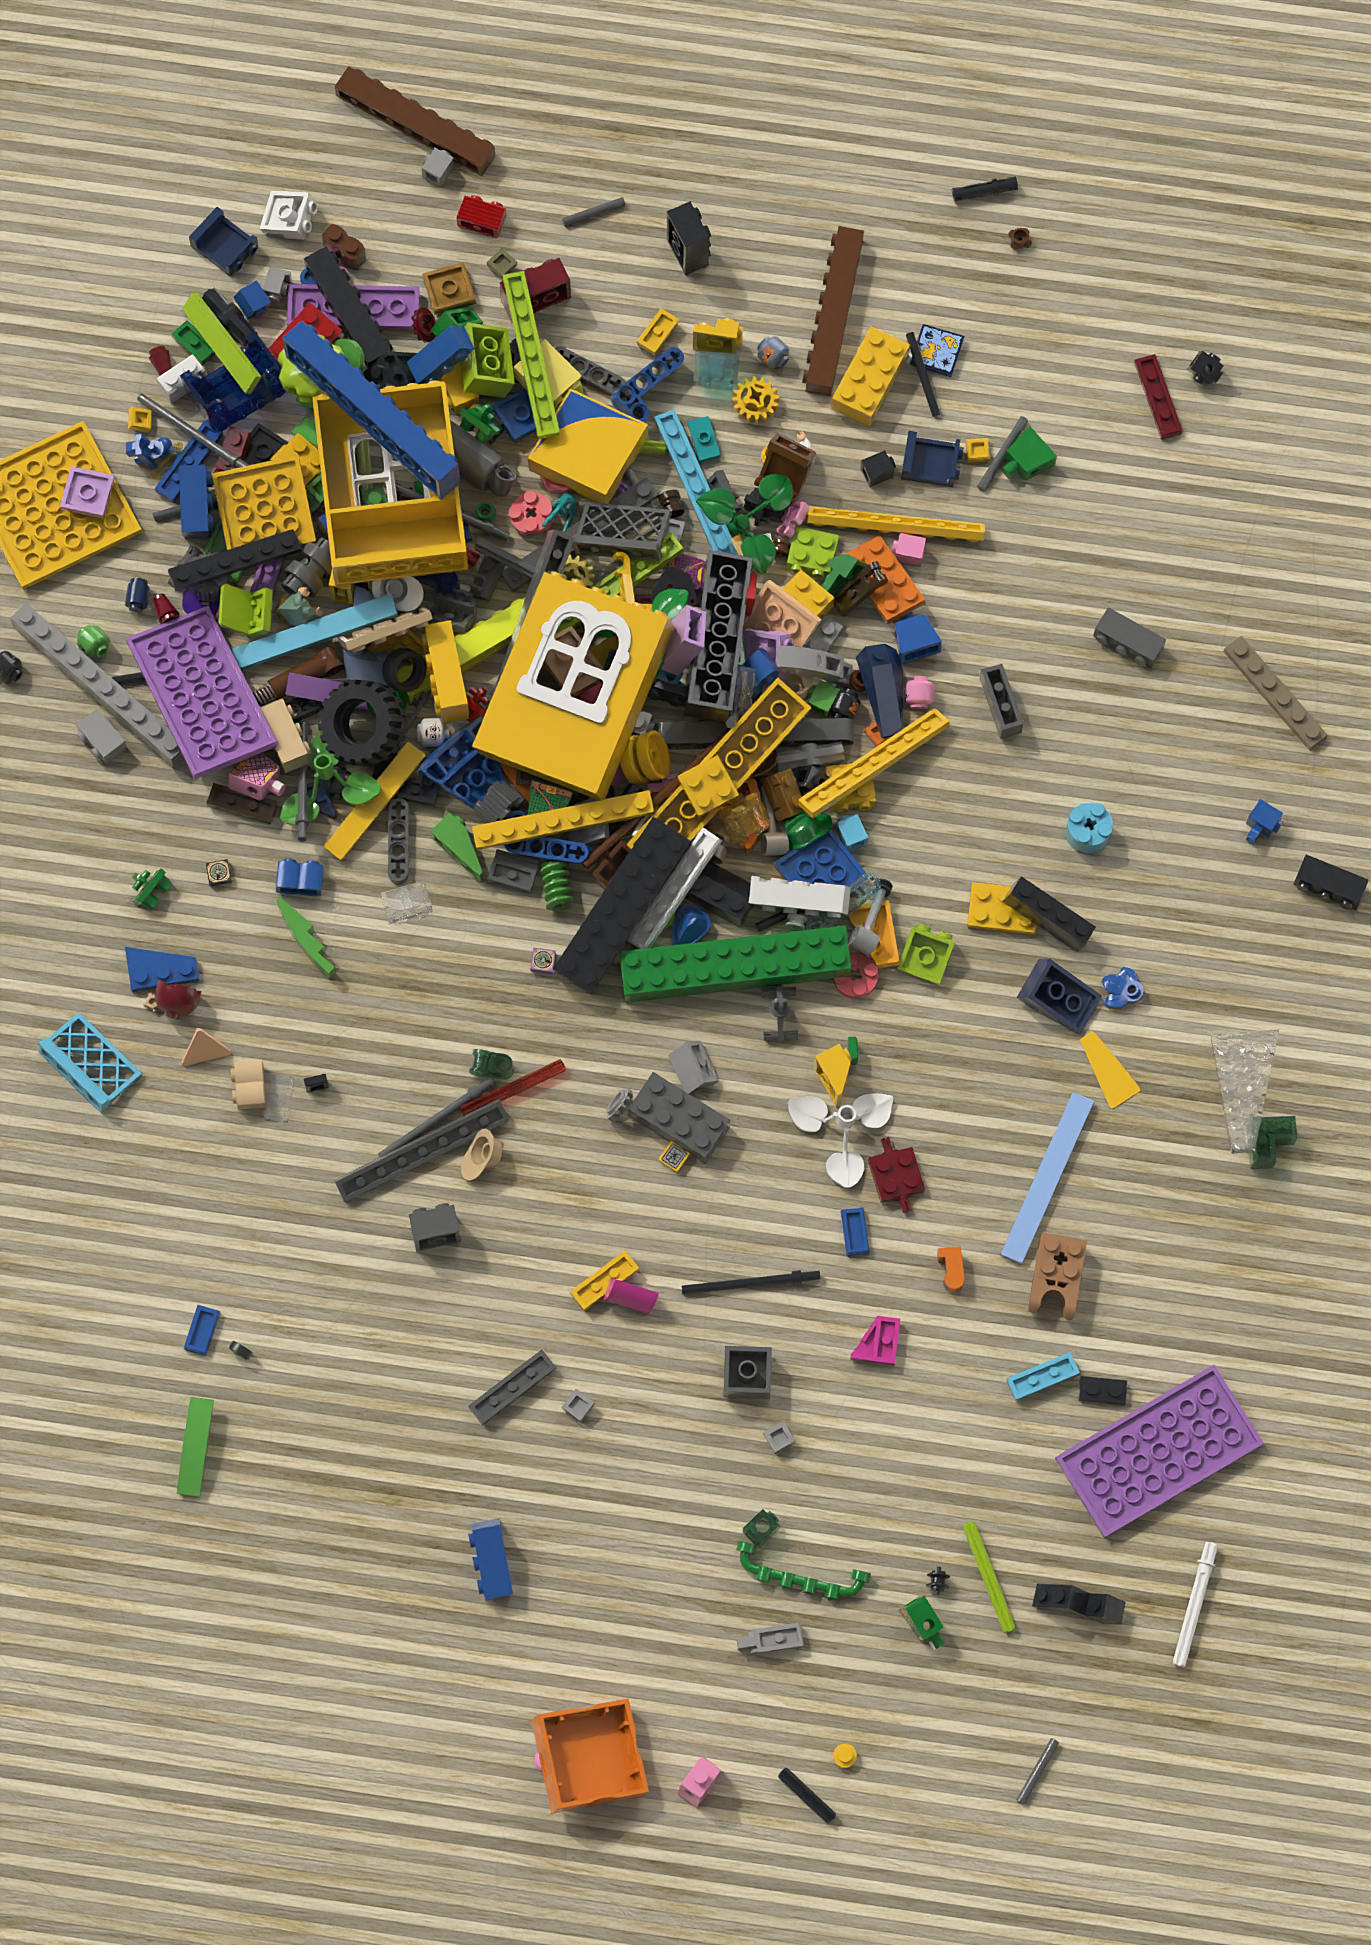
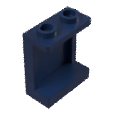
M216 207L189 236L190 246L229 276L234 272H238L248 256H253L258 249L257 237L255 235L250 237L225 218L224 211L219 207Z
M908 431L901 479L953 487L954 480H959L961 467H957V459L962 460L964 447L960 446L961 439H956L955 443L917 437V432Z

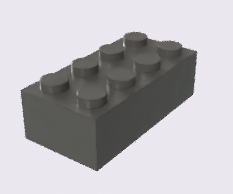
M652 1072L628 1108V1116L667 1141L674 1142L704 1164H706L730 1128V1119Z

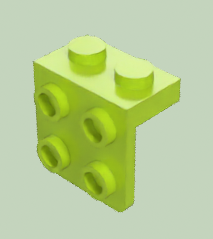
M229 584L222 585L219 625L252 638L270 632L273 590L263 588L251 593Z

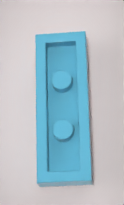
M1071 1352L1011 1376L1006 1379V1382L1015 1401H1018L1078 1376L1080 1372Z

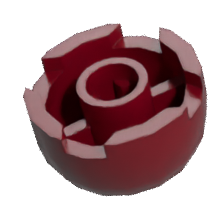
M157 981L154 998L159 1009L166 1012V1017L179 1019L180 1015H188L197 1008L202 991H196L194 988L179 984L166 985L164 981Z

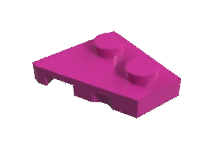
M877 1316L856 1349L851 1353L850 1360L895 1366L900 1318Z

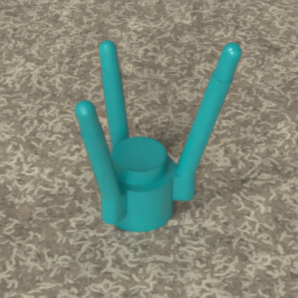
M564 493L552 505L554 511L542 523V527H545L559 513L562 516L569 515L562 532L568 529L573 517L577 513L575 509L578 504L577 500L570 494Z

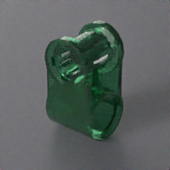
M483 1049L473 1050V1065L469 1069L471 1075L502 1080L508 1079L513 1075L514 1065L509 1055ZM501 1063L509 1064L506 1070L498 1069V1065Z

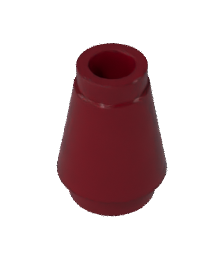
M158 346L149 351V360L159 376L172 368L169 350H166L165 346Z
M161 593L153 598L160 624L179 617L178 610L165 594Z

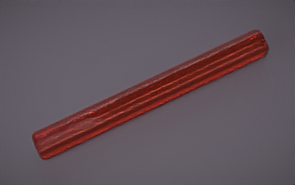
M559 1059L462 1105L460 1110L463 1116L497 1099L502 1102L565 1072L566 1067L563 1061Z

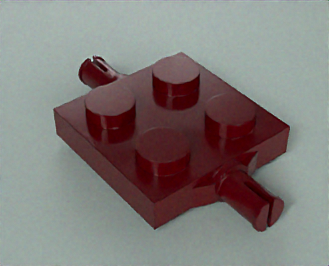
M890 1137L883 1138L881 1142L884 1152L881 1155L868 1158V1164L880 1203L890 1200L900 1201L902 1213L911 1212L912 1209L908 1198L925 1191L913 1147L893 1150Z

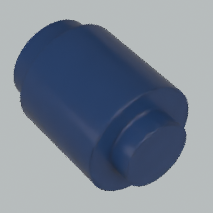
M132 578L130 583H128L125 606L130 611L139 613L147 609L150 589L147 580Z

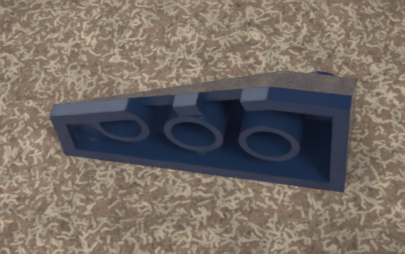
M887 644L865 646L856 656V661L881 739L892 737L903 730V668L898 652L893 647Z

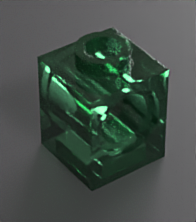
M762 1509L743 1527L742 1533L754 1545H757L756 1547L759 1549L779 1530V1520L771 1511L767 1513ZM760 1522H765L768 1524L769 1529L762 1533L756 1529V1525Z

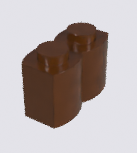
M331 224L322 234L323 247L327 246L330 252L334 251L347 268L357 271L366 261L363 244L356 238L348 236L346 231L340 226Z

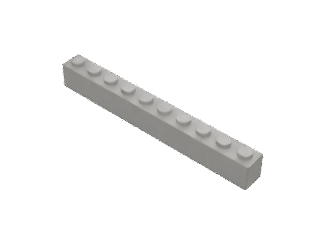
M25 603L11 617L13 627L173 769L184 759L170 729L32 607Z

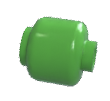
M87 625L79 631L77 645L87 657L97 658L106 655L110 639L99 626Z

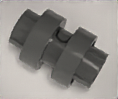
M320 538L316 544L308 542L299 552L302 560L300 562L292 560L283 571L286 579L281 586L290 596L296 594L300 587L307 588L306 591L310 592L308 596L314 597L323 587L320 579L322 577L330 579L332 571L329 541L324 538Z

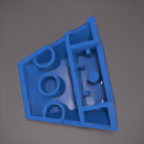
M479 716L450 736L424 759L419 768L421 773L472 809H474L475 804L479 800L482 802L488 793L487 790L496 781L500 783L501 781H506L499 762L480 755L472 747L483 721L482 716Z

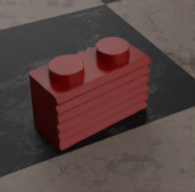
M476 195L471 197L464 196L456 217L457 226L498 238L506 218V208L498 202H485Z

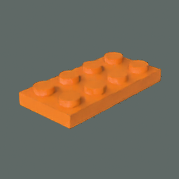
M880 535L846 553L864 561L868 565L874 561L879 562L881 566L880 571L886 575L888 582L876 589L868 598L887 625L926 604L925 598ZM871 575V576L869 577L870 580H873V579H874V576H873V575Z

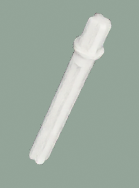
M1212 1542L1205 1543L1201 1560H1197L1199 1564L1173 1659V1665L1178 1667H1185L1209 1577L1211 1576L1212 1568L1216 1566L1213 1563L1218 1547L1217 1544Z

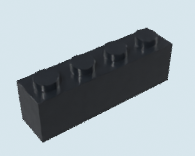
M1022 876L1013 883L1002 901L1076 952L1087 943L1096 926Z

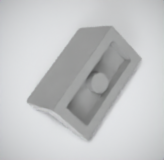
M701 1041L685 1042L669 1054L670 1061L680 1083L688 1094L693 1093L701 1086L714 1085L719 1081Z

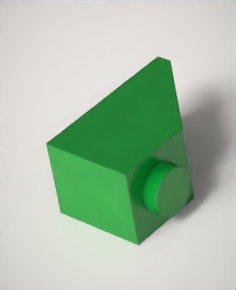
M471 307L445 311L431 331L437 337L449 326L465 327L467 322L482 325L483 321Z

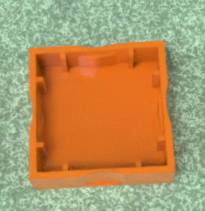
M629 1698L600 1703L585 1709H566L538 1714L531 1720L551 1814L640 1798L649 1792L642 1758L636 1745V1730Z

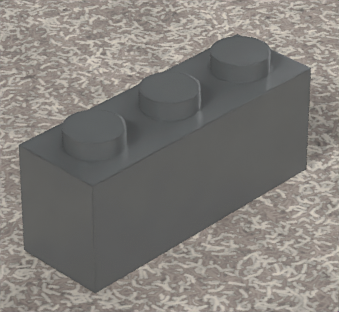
M1109 607L1097 624L1093 635L1099 643L1103 645L1108 644L1115 648L1116 652L1120 655L1129 656L1135 659L1138 665L1152 668L1166 643L1165 638Z
M1003 664L981 669L979 679L1000 739L1022 733L1023 721Z

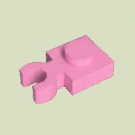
M805 502L790 503L781 518L783 523L777 528L776 533L782 538L785 535L791 538L794 535L795 526L801 525L805 520L810 506Z

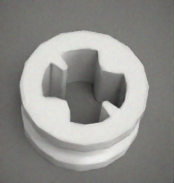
M799 914L787 915L789 922L786 923V928L793 931L805 930L806 926L804 923L807 922L805 916Z

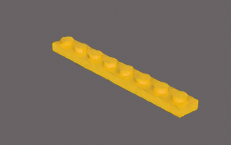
M810 506L807 522L815 526L834 525V527L840 529L853 527L860 531L873 529L881 533L893 531L907 535L922 534V536L928 538L941 536L948 540L961 538L969 542L984 541L985 524L813 506Z
M936 708L932 709L798 799V805L812 818L816 817L947 729L950 721Z
M650 790L472 826L476 849L481 850L654 814Z

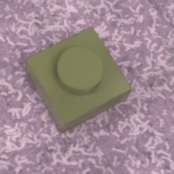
M503 248L487 261V266L502 280L503 275L509 274L518 265L517 261Z

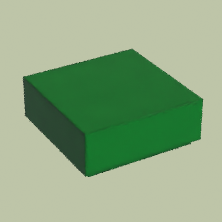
M848 1037V1052L852 1058L850 1063L851 1065H856L858 1063V1040L856 1037Z

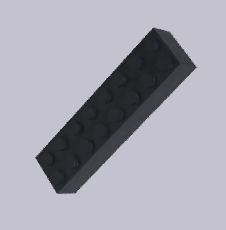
M714 550L708 551L704 564L698 606L699 610L706 612L704 648L690 664L683 716L726 724L731 715L746 611L745 601L747 588H749L753 558Z
M653 816L553 967V970L589 994H592L690 846L691 841Z

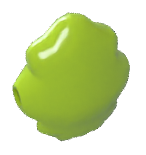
M318 334L320 338L325 339L323 335ZM332 344L334 350L338 354L342 353L344 355L342 349L339 346ZM284 349L279 353L278 362L282 367L279 380L288 393L298 395L300 401L312 404V397L325 394L286 358Z

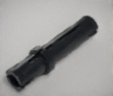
M1016 176L998 180L994 178L992 181L952 188L953 200L957 202L992 194L997 196L999 193L1018 190Z

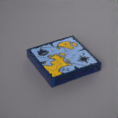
M923 324L917 343L926 370L952 377L964 336ZM913 356L910 361L911 366H915Z

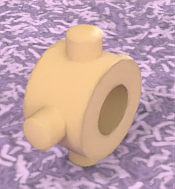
M149 993L143 1006L148 1007L153 1012H157L159 1007L155 1002V995Z

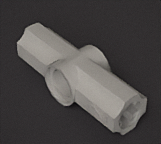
M841 742L819 746L815 743H809L795 750L778 752L776 766L778 772L789 768L795 771L797 766H816L821 768L823 765L845 762L843 745Z

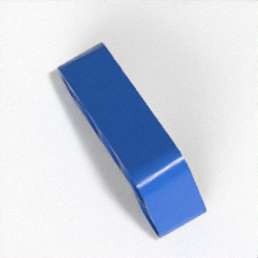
M676 347L668 349L611 394V402L616 410L637 419L633 415V410H636L640 414V419L637 420L644 422L649 416V409L640 396L683 363V352ZM673 357L674 360L667 365L665 361ZM652 367L658 370L659 376L653 374ZM636 380L642 382L643 389L636 385ZM620 392L626 395L627 401H623L620 398Z
M514 811L509 815L508 819L526 816L528 814L521 811ZM546 837L521 841L520 847L516 850L513 848V843L504 845L508 852L517 855L581 865L593 853V849L588 845ZM541 842L542 849L536 853L534 850L535 844ZM559 845H563L564 851L562 855L557 856L556 848ZM572 850L584 851L585 854L584 856H577L572 854Z

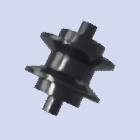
M937 1567V1570H933L932 1573H927V1576L931 1578V1583L926 1584V1587H929L931 1591H935V1595H939V1592H943L944 1589H949V1586L945 1584V1579L950 1578V1575H947L945 1571H941V1567Z

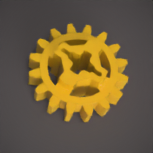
M753 376L750 382L747 378H744V385L738 383V390H733L732 404L735 405L734 412H739L740 419L744 416L747 417V423L754 419L755 424H758L761 418L766 422L767 415L773 417V410H778L777 402H779V396L776 395L777 388L771 389L772 382L764 383V377L757 381L756 376ZM746 392V396L741 400L742 395ZM770 400L769 405L765 408L764 405Z

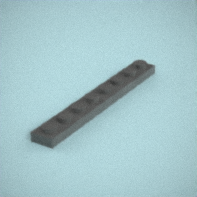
M646 477L612 499L609 504L645 507L656 500L659 493ZM595 510L589 514V517L592 520L602 513L600 510ZM614 512L609 518L613 522L623 515L621 512ZM605 518L595 525L600 530L610 523ZM580 521L563 531V533L571 536L577 534ZM590 527L584 531L583 535L590 536L596 531L593 527ZM543 545L522 559L536 566ZM573 545L571 547L569 555L575 553ZM509 567L501 574L513 593L532 580Z
M497 1099L335 1179L334 1182L343 1201L346 1202L474 1139L481 1129L492 1130L508 1122L509 1119L501 1101Z

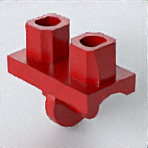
M472 687L469 693L473 695V698L466 693L468 706L472 709L469 719H466L469 723L479 716H482L484 719L487 710L479 704L481 702L486 706L489 703V700L485 697L487 690L484 687L478 691Z

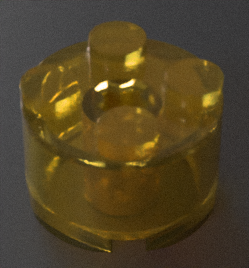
M758 793L746 796L739 794L737 799L717 811L727 834L733 842L746 841L749 839L748 835L755 833L757 836L771 824L769 814Z

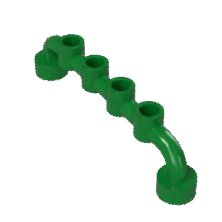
M738 1541L736 1551L740 1552L741 1565L746 1571L757 1575L756 1580L770 1583V1578L780 1580L779 1586L792 1589L793 1584L803 1586V1592L815 1594L816 1590L825 1592L824 1597L835 1600L839 1599V1595L845 1597L856 1595L861 1591L864 1583H869L871 1573L853 1569L851 1579L855 1580L854 1584L851 1587H843L765 1566L754 1565L750 1562L749 1555H755L757 1545Z

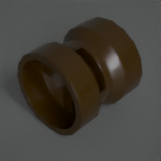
M675 489L665 491L658 496L659 503L663 506V509L671 511L670 519L680 517L685 513L684 506L679 501L681 499L680 493Z

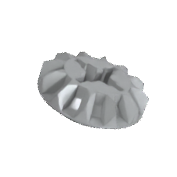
M626 1088L619 1091L611 1100L606 1110L607 1119L614 1121L627 1109L633 1098V1093L630 1089Z

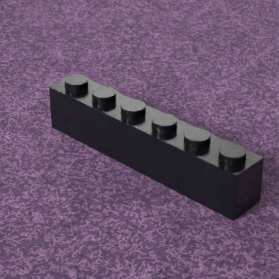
M326 246L304 258L305 268L348 338L356 341L362 348L365 355L364 364L368 368L386 351L391 352L393 347L387 338L384 339L382 337V329L377 321L373 322L370 316L372 314L367 304L361 303L358 289L355 286L352 287L348 282L350 277L346 270L340 269L337 255L334 251L330 252Z

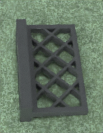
M586 502L577 534H573L575 539L572 545L576 554L613 557L616 552H624L630 559L660 562L662 558L661 548L672 513L668 509ZM590 510H600L602 513L592 520L589 517ZM614 512H621L623 516L612 522L609 516ZM635 514H642L644 518L633 524L630 517ZM656 516H663V521L654 526L651 520ZM606 518L610 524L599 530L595 524ZM627 520L630 526L620 532L616 526ZM648 522L652 528L641 534L637 528ZM590 527H593L596 531L590 536L583 535L584 531ZM611 529H614L617 533L611 538L604 537L603 535ZM632 531H635L638 535L632 540L625 539L624 537ZM653 533L658 535L657 542H650L645 539Z

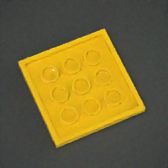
M299 455L212 473L227 550L294 529L300 546L306 545L308 542H317Z

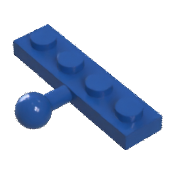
M205 420L198 428V431L216 443L223 436L222 430ZM166 437L158 439L165 446L164 455L169 454L176 458V460L155 487V491L173 503L180 495L179 466L202 465L212 451L193 437L182 452L173 447L170 439Z

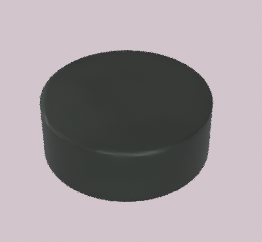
M232 1341L229 1346L232 1352L246 1360L253 1353L235 1341Z

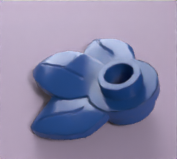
M1122 967L1119 975L1110 974L1102 979L1104 988L1110 993L1104 1001V1005L1107 1007L1123 1008L1129 1002L1136 1003L1140 1001L1144 996V987L1138 982L1137 974L1131 968ZM1136 988L1135 993H1129L1130 989Z

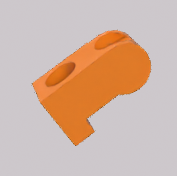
M961 1246L938 1248L937 1260L938 1262H944L945 1266L944 1288L950 1293L959 1292L964 1283Z

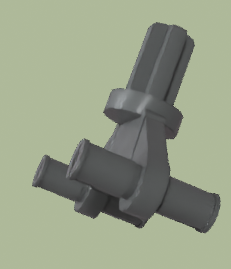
M776 985V988H762V997L776 996L771 1002L770 1011L777 1018L778 1031H763L764 1041L778 1040V1043H784V1040H798V1030L784 1031L783 1029L784 1017L790 1013L791 1008L790 1002L783 998V996H796V986L782 988V985Z

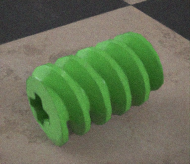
M550 861L541 864L542 883L545 885L543 891L546 893L544 897L545 901H547L546 909L551 911L567 909L569 907L568 902L573 901L572 896H566V894L572 892V888L565 887L571 883L570 879H564V877L570 875L569 871L563 870V868L568 867V863Z

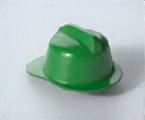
M802 812L791 816L785 823V833L788 836L789 849L797 850L804 848L829 832L833 825L831 816L820 813L812 818L809 814Z

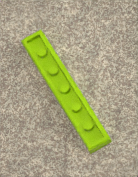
M192 292L182 310L243 391L251 394L260 381L261 375L198 293Z

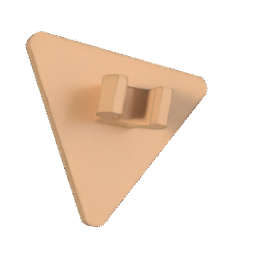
M198 1028L184 1055L182 1065L189 1066L229 1056L231 1050L207 1032Z

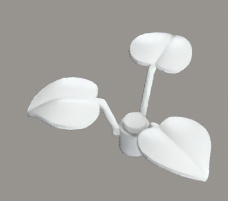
M878 1093L860 1096L854 1101L852 1106L844 1105L839 1108L838 1113L834 1112L828 1118H825L828 1113L827 1105L822 1099L815 1096L789 1099L788 1111L794 1124L802 1131L810 1133L817 1132L821 1128L822 1122L828 1123L836 1119L837 1125L844 1129L843 1154H832L826 1162V1171L833 1181L844 1188H851L861 1179L864 1171V1162L860 1154L856 1152L847 1153L849 1128L854 1125L855 1120L860 1119L867 1128L877 1129L883 1127L890 1117L893 1096Z

